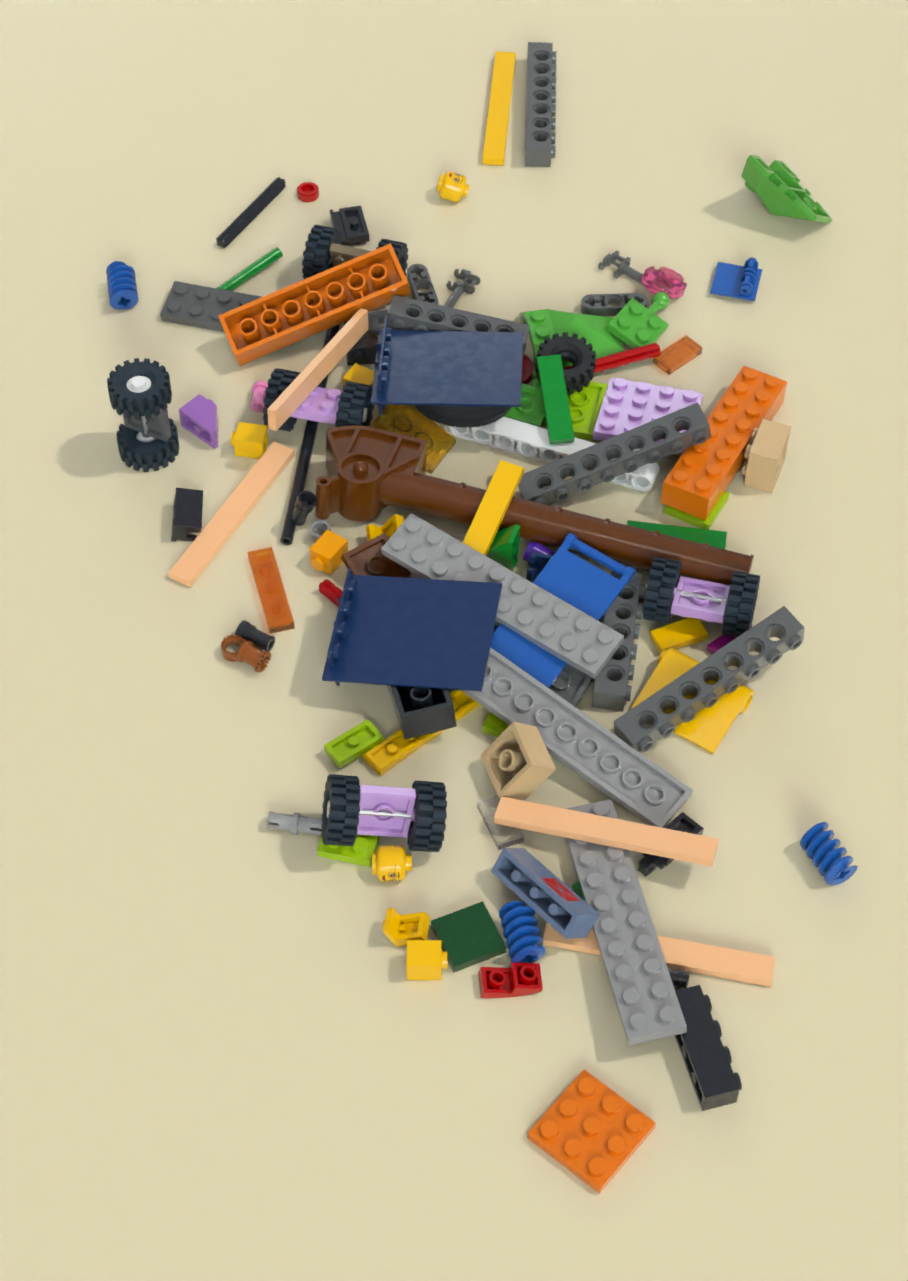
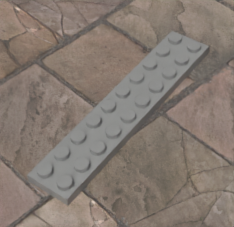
M412 513L381 548L382 555L423 579L502 583L496 622L504 624L593 679L596 678L624 641V635Z
M491 647L482 691L461 690L508 725L512 722L536 726L551 756L648 825L665 828L692 796L693 790Z
M612 799L566 808L618 819ZM565 838L584 901L599 913L592 928L628 1045L687 1033V1025L629 850Z

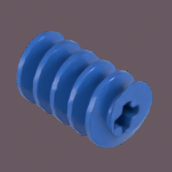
M122 261L112 262L106 269L110 306L118 310L133 308L139 301L135 270Z
M820 822L803 835L800 846L806 851L809 859H812V863L818 868L821 876H824L828 885H838L853 876L858 866H850L853 858L845 856L847 853L845 847L838 848L841 842L839 839H833L835 835L833 830L826 831L829 827L827 822Z
M512 901L502 906L499 910V917L501 919V926L504 929L509 957L512 959L511 963H533L546 954V949L542 947L543 939L539 936L541 931L536 927L538 920L536 917H533L535 911L521 901Z

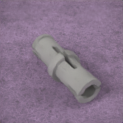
M270 811L268 814L267 822L269 824H267V829L291 831V834L298 835V832L322 836V818L301 816L297 812L291 815Z

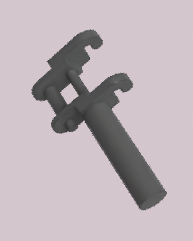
M615 251L612 255L608 254L598 265V268L603 270L606 266L613 264L618 267V272H614V278L618 279L622 274H625L644 285L643 277L645 275L629 267L631 258L627 257L625 259L619 256V251Z
M455 269L454 275L463 281H454L453 286L451 281L447 282V288L453 292L444 306L454 308L463 292L469 294L475 292L474 286L480 284L481 280L478 276L471 274V271L462 269L459 274V269Z

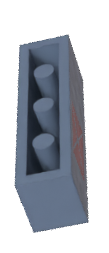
M503 848L491 872L564 938H586L599 913L525 848Z

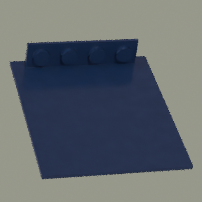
M385 317L384 328L379 330L378 343H375L377 353L371 404H378L380 416L383 414V406H388V404L521 406L523 332L392 330V327H387V318Z
M348 569L342 596L337 599L339 608L334 622L322 681L335 682L337 686H340V682L482 691L491 642L494 637L493 631L502 583L352 575L351 569Z

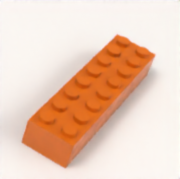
M390 243L218 315L234 356L239 366L346 322L360 308L366 309L369 312L391 303L393 295L405 297L410 295L411 291Z
M743 366L707 418L711 438L702 444L686 448L663 482L661 503L706 521L719 501L720 496L723 495L745 462L746 448L748 444H753L751 438L754 428L760 427L762 419L772 421L782 406L787 381Z

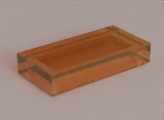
M686 335L662 350L660 356L653 358V363L670 375L702 354L703 347Z

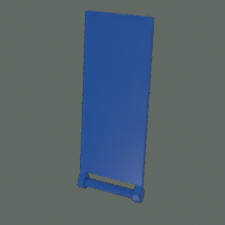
M569 533L561 547L533 581V584L600 621L625 586L633 579L636 569L620 564L577 539L578 536ZM573 548L622 577L620 580L569 552V550ZM502 623L493 633L494 637L492 638L491 648L548 688L551 687L568 664Z

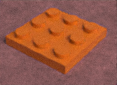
M584 1069L531 1128L527 1138L600 1194L655 1129L656 1122Z

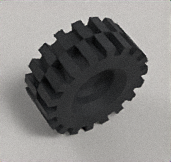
M563 332L561 337L556 333L553 334L552 340L548 336L544 343L541 342L537 351V357L561 355V361H568L574 365L571 369H563L568 395L574 394V389L580 392L583 390V386L587 388L590 380L592 381L596 364V353L592 351L593 346L591 343L586 345L587 339L584 337L579 340L577 339V334L573 333L572 337H570L568 332ZM536 363V365H535V372H537L536 377H537V379L539 380L538 369H537V363Z

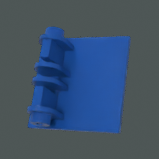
M750 257L745 261L744 266L718 262L710 294L755 301L762 274V269H758L757 260Z

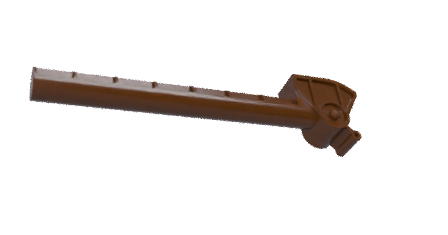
M340 426L328 428L326 432V470L329 478L321 476L316 479L317 503L315 506V516L318 519L324 520L329 518L330 514L338 512L348 520L363 522L376 518L383 508L391 505L471 525L486 490L466 485L464 482L457 483L425 475L427 440L369 426ZM514 496L498 529L500 531L515 524L520 525V538L560 548L568 534L572 533L578 536L577 539L621 564L650 571L655 556L681 561L680 577L725 585L731 584L734 571L750 574L754 558L752 554L749 556L709 546L708 543L701 544L661 534L660 531L655 530L653 532L613 522L608 518L605 520L565 510L560 506L553 507ZM573 548L569 550V551H573V552L580 553L579 551H577V550H575V549H573Z

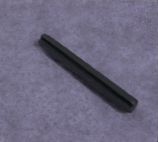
M280 177L276 178L216 238L217 245L226 248L286 187V181Z

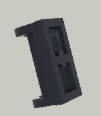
M176 488L173 503L171 541H194L197 535L187 534V532L201 533L203 490Z

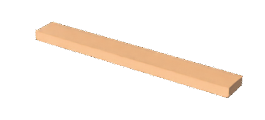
M360 308L267 409L269 429L277 431L368 331V310Z
M273 442L168 572L170 579L189 587L194 584L295 456L294 449L277 442Z
M502 796L494 815V824L711 867L713 866L719 844L718 838Z
M546 922L543 945L601 955L593 928L586 938L566 939ZM657 935L667 968L676 970L685 968L684 971L771 987L775 957Z

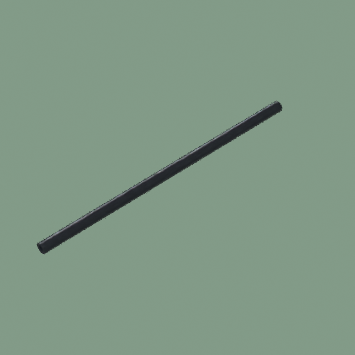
M340 324L327 329L323 348L338 333ZM329 374L321 381L318 387L326 388ZM307 420L280 539L284 545H291L293 543L296 525L291 522L290 516L295 509L298 494L304 491L319 423L316 421Z

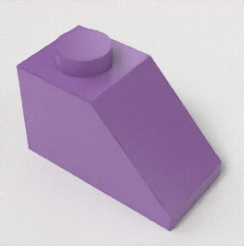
M198 394L179 409L181 426L216 449L218 447L217 406L212 400Z

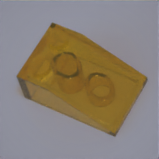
M388 404L383 409L382 416L379 414L369 426L427 440L426 472L431 474L456 443L455 438L434 421L421 414L414 405Z

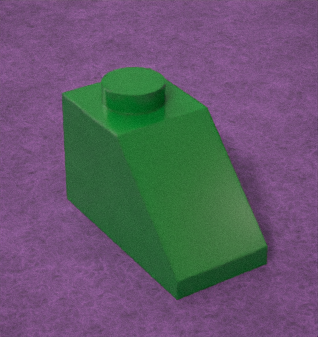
M515 524L498 531L486 555L511 571H514L519 559L520 525Z

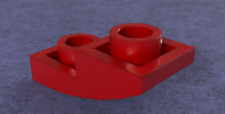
M512 962L509 968L480 967L478 971L481 998L517 997L539 993L543 990L540 963Z

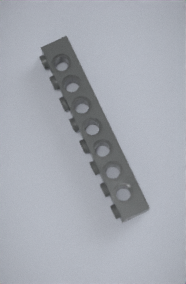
M528 42L525 167H551V158H555L556 145H551L555 144L556 118H552L556 117V91H552L556 90V51H552L553 43Z
M697 402L526 472L518 484V489L525 500L545 505L556 501H563L575 493L588 491L597 484L612 481L619 475L634 472L641 466L656 463L663 457L678 454L685 448L704 443L707 439L711 438L709 423ZM566 477H572L569 480H564ZM544 486H550L547 489H541Z
M785 606L781 607L614 720V733L638 752H646L653 746L655 741L661 737L666 738L671 735L677 726L683 722L688 723L693 720L699 711L705 707H712L724 694L734 692L740 683L746 679L756 677L762 668L768 664L773 665L778 662L787 651L797 649L804 640V626ZM777 637L780 640L772 641L770 638ZM752 651H755V652H758L759 654H758V655H750V654H748V653H749V652H752ZM736 666L738 668L735 670H730L727 667ZM714 680L717 683L707 684L706 681ZM691 694L696 697L693 699H687L684 696ZM665 709L674 710V712L670 714L664 713L662 711H664ZM646 723L653 725L651 728L641 727Z

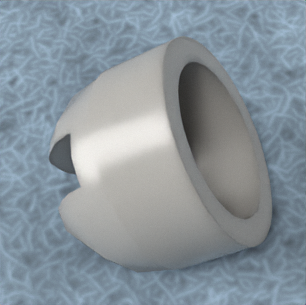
M318 520L311 525L310 532L317 541L322 536L316 532L317 530L323 534L326 530L331 531L328 522Z

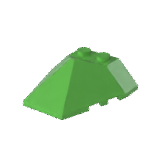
M750 155L747 158L741 175L746 181L744 184L750 191L757 193L772 215L825 223L832 221L822 206L810 198L809 195L811 193L809 190H804L798 184L800 179L783 161L774 160L768 166L759 156Z
M551 309L521 312L519 315L522 324L530 325L529 337L533 347L534 367L541 342L544 343L548 336L552 340L553 334L558 333L559 337L562 336L563 332H568L570 337L574 333L578 335L577 339L579 340L584 337L587 339L586 345L591 343L593 346L592 351L596 353L595 359L624 351L621 340L606 330L614 317ZM562 361L563 368L573 365L571 362Z

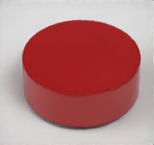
M304 182L297 187V197L302 202H313L319 197V188L312 182Z

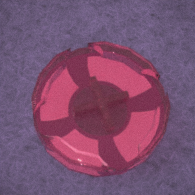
M651 266L645 270L641 280L649 291L654 294L664 292L671 299L683 296L687 283L683 282L684 278L679 273L666 267H660L658 270Z

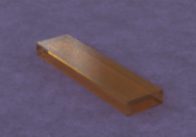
M272 547L247 552L269 633L295 629Z

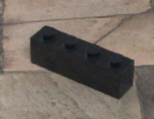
M700 985L676 990L675 992L687 1025V1033L675 1035L702 1111L736 1103L739 1090H742L739 1074L737 1072L733 1073L731 1068V1053L727 1046H723L720 1039L722 1037L721 1027L717 1020H713L710 1013L712 1005L709 996L703 994Z

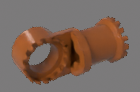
M228 635L221 642L222 655L226 660L246 662L253 666L256 672L264 671L265 667H267L266 663L269 664L268 661L271 660L270 652L261 651L253 646V642L246 641L240 636L238 637V635H231L230 637ZM232 644L240 647L237 652H228L226 650Z

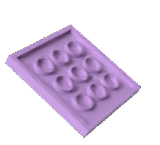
M610 378L593 431V439L607 440L697 402L701 407L704 393L675 389L670 386H657L646 382L628 381L623 378ZM685 448L682 452H680V453H678V454L682 455V454L684 453V451L686 450V448Z

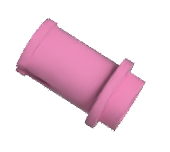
M257 381L252 386L253 397L250 407L253 411L262 412L265 404L263 402L266 397L265 391L268 388V383L265 381Z

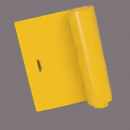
M672 647L668 650H663L657 661L658 666L631 706V709L700 662ZM714 680L706 681L707 684L717 683ZM740 683L734 692L721 696L716 704L699 711L693 720L688 723L683 722L676 727L673 733L714 754L738 714H743L751 704L755 691ZM689 694L684 697L687 699H693L696 696ZM665 709L662 712L670 714L673 713L674 710Z

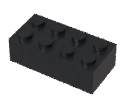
M387 685L404 740L457 727L454 705L448 689Z

